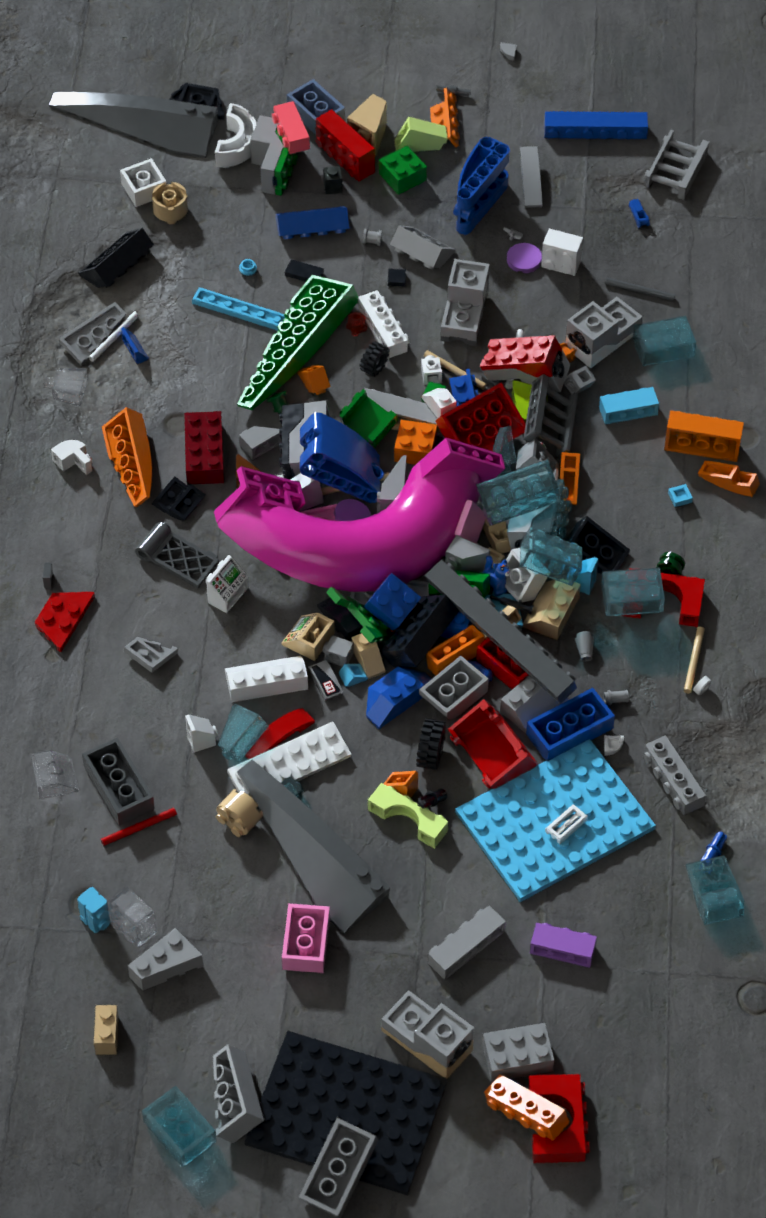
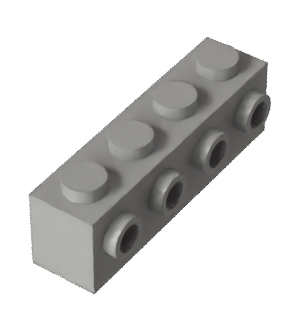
M665 735L645 744L643 758L653 768L655 777L662 782L666 794H670L676 809H680L682 814L686 815L703 807L706 799L705 793L667 736Z

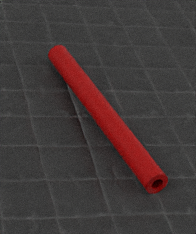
M171 808L101 838V843L103 846L171 818L177 815L175 808Z

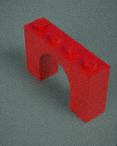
M629 568L622 616L641 619L643 602L646 596L655 591H668L674 594L681 603L679 625L698 627L705 579Z
M580 1074L529 1075L528 1090L554 1104L564 1107L569 1111L573 1119L571 1126L561 1132L554 1141L547 1137L543 1138L539 1134H533V1163L585 1162V1155L589 1154V1141H585L584 1135L588 1134V1123L583 1121V1114H586V1101H582V1095H585V1083L581 1082Z

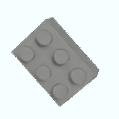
M545 1023L483 1033L482 1045L491 1082L500 1074L508 1079L553 1072L554 1057Z

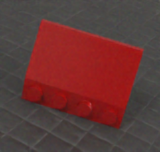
M502 382L435 420L445 438L489 451H494L524 434L526 425Z

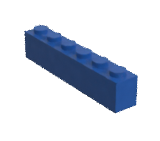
M545 111L544 138L647 139V112Z

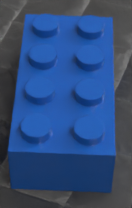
M591 688L528 721L526 735L545 761H549L589 739L593 740L614 728L615 715L595 689Z

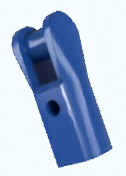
M631 200L629 207L637 227L641 228L642 225L649 226V217L644 211L640 200Z

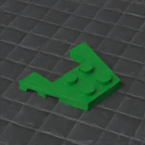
M333 587L328 589L326 593L336 604L346 607L363 626L360 632L370 643L388 640L393 635L384 623L363 607L362 603Z

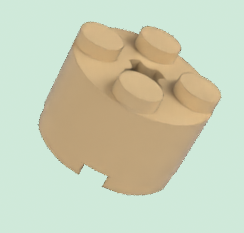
M171 182V184L165 185V183H161L154 188L152 193L153 213L158 219L168 224H175L187 214V193L181 184Z
M234 789L217 806L218 814L216 819L221 824H226L231 828L235 836L241 837L246 835L263 817L262 810L258 812L256 808L259 805L243 791L236 793L237 789Z

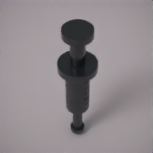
M494 595L489 597L491 600L500 601L502 605L515 607L518 612L520 609L529 611L530 615L534 608V605H531V607L523 605L522 600L518 602L505 597L498 598Z

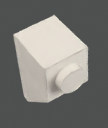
M437 388L421 397L437 419L457 407V401L448 389Z
M186 715L187 738L193 752L216 746L218 733L216 727L211 726L209 719Z

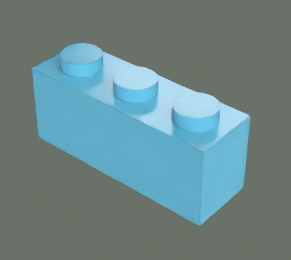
M649 387L600 396L599 409L606 425L658 415L659 402L654 388Z

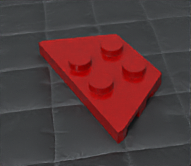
M52 593L35 620V626L40 632L45 634L49 641L53 642L59 652H62L95 598V593Z

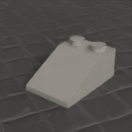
M405 455L400 458L382 483L381 492H377V513L385 510L406 484Z

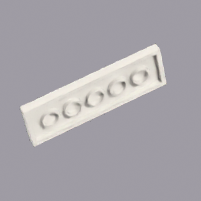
M330 722L227 769V773L238 793L243 791L253 798L237 773L239 769L251 760H254L286 787L350 758L351 752L334 722Z

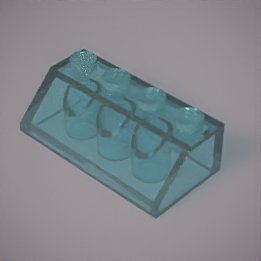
M548 459L476 485L483 513L490 526L561 501L559 489Z

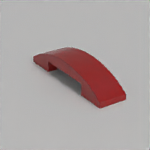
M303 708L291 711L258 733L244 747L242 754L249 760L269 751L296 731L301 733L315 723V720Z

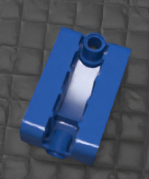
M491 137L480 139L468 156L460 174L457 204L454 207L453 214L457 216L456 230L462 235L469 234L508 188L509 173L504 169L509 163L510 148L508 145Z
M313 413L300 428V444L306 448L300 456L301 474L366 502H377V492H381L380 480L384 477V472L380 468V455L363 437L346 425L323 413Z

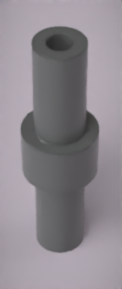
M437 85L436 92L444 93V88H448L455 96L470 97L471 90L460 89L458 86L452 85L450 87Z

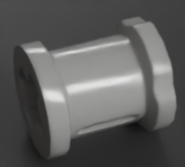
M364 228L363 244L373 243L380 246L382 230L375 232Z

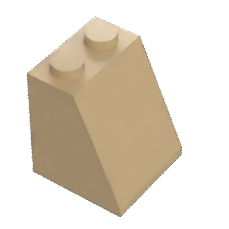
M372 94L347 117V123L375 148V156L386 128V101Z

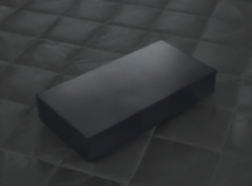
M292 259L285 270V276L305 282L312 275L322 277L324 274V268Z

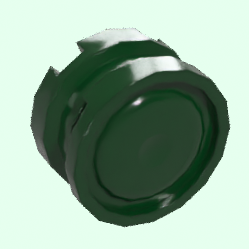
M673 552L662 553L659 558L660 561L656 565V571L681 576L685 568V560Z

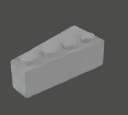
M227 1044L213 1055L214 1081L217 1082L214 1095L215 1099L218 1100V1110L215 1111V1119L218 1120L219 1128H216V1136L235 1143L264 1121L246 1053Z

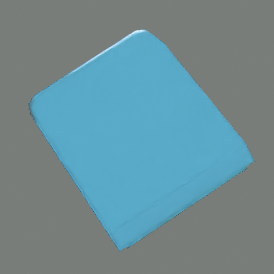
M344 664L339 671V676L345 687L368 679L360 664Z

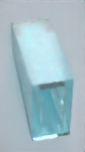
M234 704L217 744L222 750L221 754L228 760L234 759L240 762L269 726L259 714Z

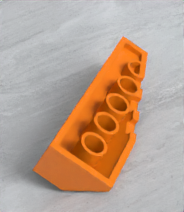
M126 407L104 424L102 430L108 457L114 462V468L116 472H119L122 484L126 485V491L133 505L138 507L150 497L152 481L151 453L142 413Z

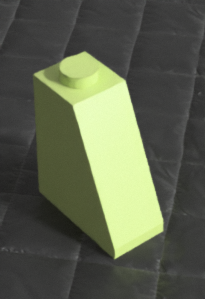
M408 117L394 139L395 149L397 151L408 146L413 152L440 150L446 144L448 136L446 126Z

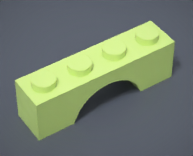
M381 783L368 799V811L384 820L394 815H403L411 818L418 826V840L434 849L448 832V821L442 815H436L428 808L422 809L421 806L418 807L417 803L409 796H403L391 786Z

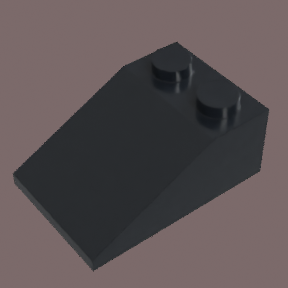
M587 515L576 523L559 549L572 556L574 562L594 557L598 558L597 573L610 579L614 577L630 552L629 548Z

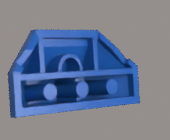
M396 667L368 687L366 717L378 729L382 728L423 697L419 694V689L432 678L425 672Z

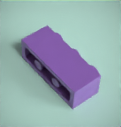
M536 923L530 945V954L590 967L597 936L587 932H575L569 928L554 927L548 923Z

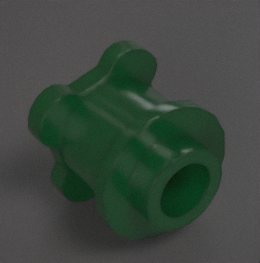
M287 391L276 393L267 399V403H272L274 413L278 412L280 414L282 413L283 405H290L285 398Z

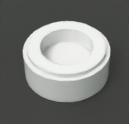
M704 676L696 684L693 691L698 695H702L711 685V680Z

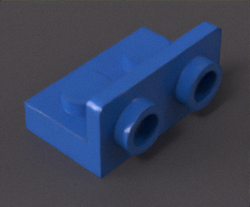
M466 369L467 375L449 378L452 395L457 401V407L478 396V390L473 388L476 385L475 375L470 374V369Z

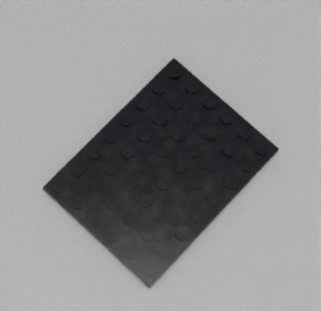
M287 1030L259 1102L264 1121L247 1133L244 1143L249 1147L314 1166L336 1119L339 1118L378 1138V1142L359 1181L408 1196L448 1079Z

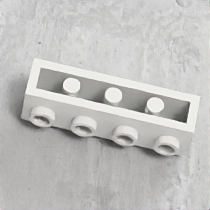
M378 290L359 296L358 309L378 343L389 348L390 352L387 358L408 352L409 338L406 333L402 332L401 324L395 320L392 309L387 307L385 297L381 296Z

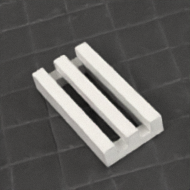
M573 804L545 828V832L547 834L550 833L551 837L557 839V842L561 844L588 820V816ZM573 812H576V814H574L570 819H568L559 829L554 831V829L558 825H560L567 817H569Z

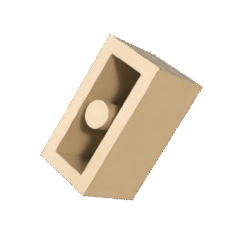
M96 1005L94 1029L96 1055H117L119 1019L117 1005Z

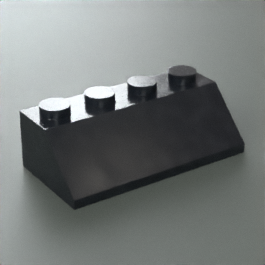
M143 228L126 232L78 274L97 288L104 286L108 288L114 284L116 277L119 278L127 272L126 269L129 266L133 267L136 265L141 256L144 257L151 252L150 248L154 244Z

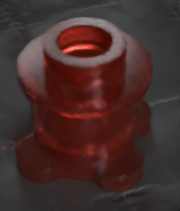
M354 312L348 316L346 328L352 332L353 336H358L359 333L367 331V326L364 325L365 316L360 312Z

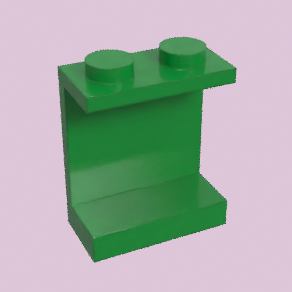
M364 389L353 396L352 402L341 410L339 416L341 423L358 433L374 448L398 422L396 413L392 410L387 412L370 399Z

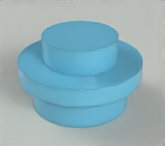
M245 259L241 262L239 270L243 275H253L257 271V265L253 260Z

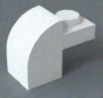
M67 440L51 449L52 461L63 472L75 464L86 475L92 472V459L87 454L84 443L77 440Z

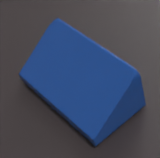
M122 327V341L135 362L139 364L149 360L136 336L125 327Z

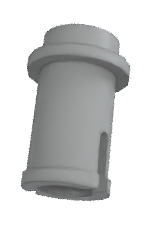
M607 690V692L603 693L605 704L612 705V703L629 702L628 690L613 692Z

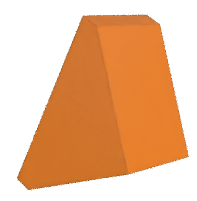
M392 772L384 782V785L391 786L398 793L411 798L418 789V772Z

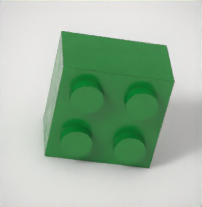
M405 146L379 159V175L399 195L427 181V166L408 146Z

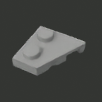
M137 637L124 647V653L153 673L178 653V648L174 646L171 649L162 647L159 642Z

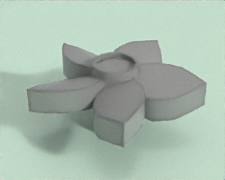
M504 227L503 229L508 233L507 235H510L509 240L511 241L513 238L521 239L523 236L521 232L513 228L509 230Z

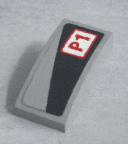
M327 660L308 667L324 701L343 693Z

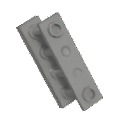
M670 130L668 136H664L662 147L650 170H647L644 175V180H646L645 188L649 189L652 181L676 188L678 198L684 200L708 155L709 141L703 140L701 145L696 147L673 140L674 130ZM672 146L692 152L695 156L688 158L668 150ZM664 158L687 164L689 168L683 170L662 162ZM660 169L682 176L683 179L678 182L656 175V173Z

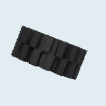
M373 341L372 344H369V348H366L365 354L363 353L360 370L376 377L382 371V368L385 367L390 350L388 347Z

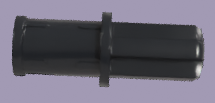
M442 788L436 791H428L424 796L418 798V807L421 806L424 809L429 806H436L439 802L446 800L447 793L442 795L446 791Z

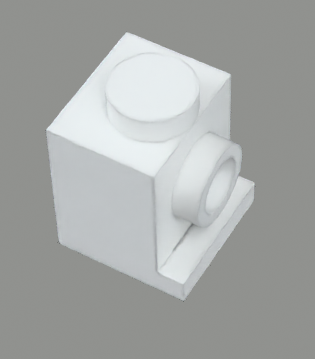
M429 355L425 359H421L424 385H428L429 381L442 383V369L439 357L435 358Z

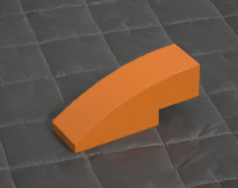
M562 452L559 490L562 504L577 505L580 453Z
M705 460L698 472V476L718 487L749 497H753L760 485L756 473L740 471L737 465Z

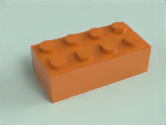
M670 410L664 450L737 462L744 422Z

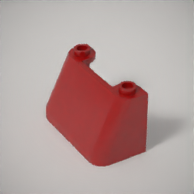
M485 699L448 728L452 734L450 739L456 746L460 744L464 747L482 771L484 777L482 782L488 789L491 787L496 789L538 765L537 761L502 715Z

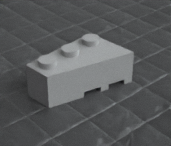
M175 928L128 965L129 977L144 991L166 982L171 977L181 976L191 969L204 967L203 956Z

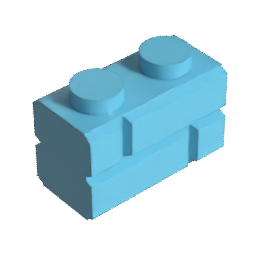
M90 887L77 899L80 919L94 933H98L100 930H105L110 924L108 903L102 895H99L95 888Z

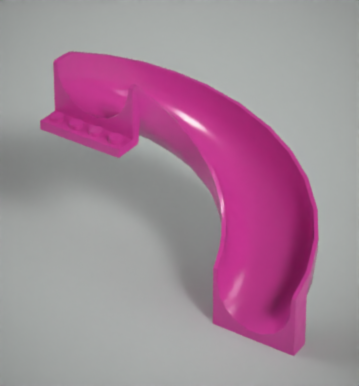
M445 438L412 468L403 489L385 510L367 518L353 521L327 520L300 513V509L306 504L300 482L241 466L237 470L240 487L215 509L214 515L218 527L242 549L286 575L324 588L333 587L337 590L349 592L376 591L391 573L405 584H408L410 581L425 575L446 556V550L456 536L454 533L466 501L471 500L477 505L480 491L504 471L505 466L502 454Z

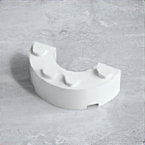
M231 103L226 115L227 130L237 135L231 139L218 141L215 150L216 167L229 168L241 164L251 157L250 139L256 126V120L249 114L247 109Z

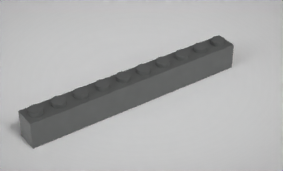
M440 560L425 575L432 587L441 595H447L470 622L557 702L561 704L577 689L574 682L576 680L569 671L565 673L561 669V664L556 659L551 660L544 648H538L534 645L535 641L528 634L526 636L521 633L522 629L515 622L511 624L508 621V616L502 610L498 612L495 609V604L489 598L485 600L477 587L474 586L472 588L464 575L461 574L459 576L452 564H446Z

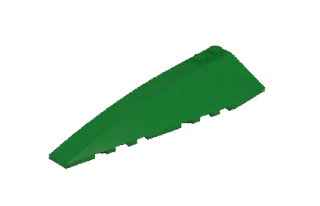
M312 275L292 298L290 309H286L284 313L285 318L283 322L279 323L277 333L273 334L263 353L264 358L262 362L258 363L255 375L251 376L250 385L244 389L237 403L238 407L248 410L256 408L285 384L318 351L358 303V295L352 284Z

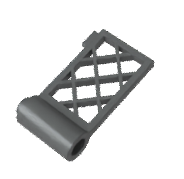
M164 522L156 523L135 549L136 555L143 561L155 563L197 589L219 563L218 555L209 550L205 552L171 532L170 526ZM174 540L180 544V547L170 548L169 543ZM192 550L196 556L186 558L184 551ZM181 552L183 558L172 560L171 553ZM162 554H168L169 560L161 561L158 557ZM207 559L212 562L209 566L201 567L200 560ZM197 561V568L188 569L187 562ZM184 563L185 569L177 570L174 568V564ZM200 572L201 577L196 581L190 577L189 573Z

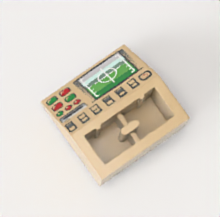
M320 613L302 615L283 640L282 645L315 661L323 651L325 642H329L331 636L335 634L334 620Z

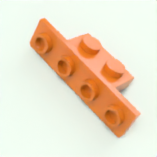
M444 88L445 101L430 108L431 122L446 126L448 139L455 147H458L460 135L458 133L459 123L457 121V98L448 88Z

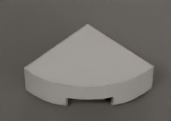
M500 43L501 53L507 59L514 61L517 45Z

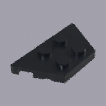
M185 83L179 90L171 94L169 100L217 107L218 119H225L217 88Z

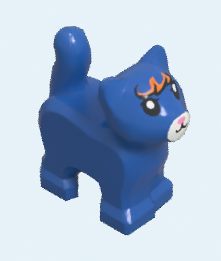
M487 556L482 573L490 574V587L493 588L492 595H503L507 593L505 588L506 577L510 574L507 560L493 564L492 556Z

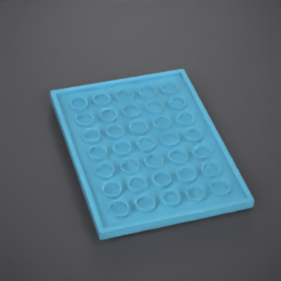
M590 739L549 761L546 760L500 787L491 789L455 808V813L519 902L655 830L656 827ZM574 804L588 816V820L559 844L557 839H553L550 833L547 834L545 832V828ZM573 812L569 817H567L560 825H558L554 829V831L559 829L568 819H570L574 814H576V812Z

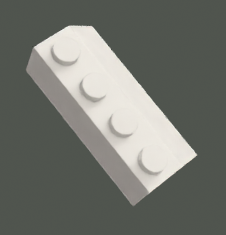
M301 656L225 668L231 702L308 689V675L305 662Z

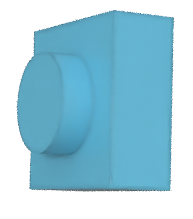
M686 484L668 489V494L674 507L692 503L693 498Z

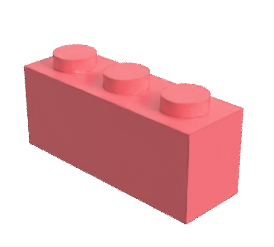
M294 102L274 106L272 120L274 124H277L279 136L282 135L284 148H287L290 154L310 149L309 135Z

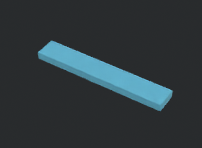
M200 287L192 299V304L277 331L279 323L283 322L285 318L282 313Z

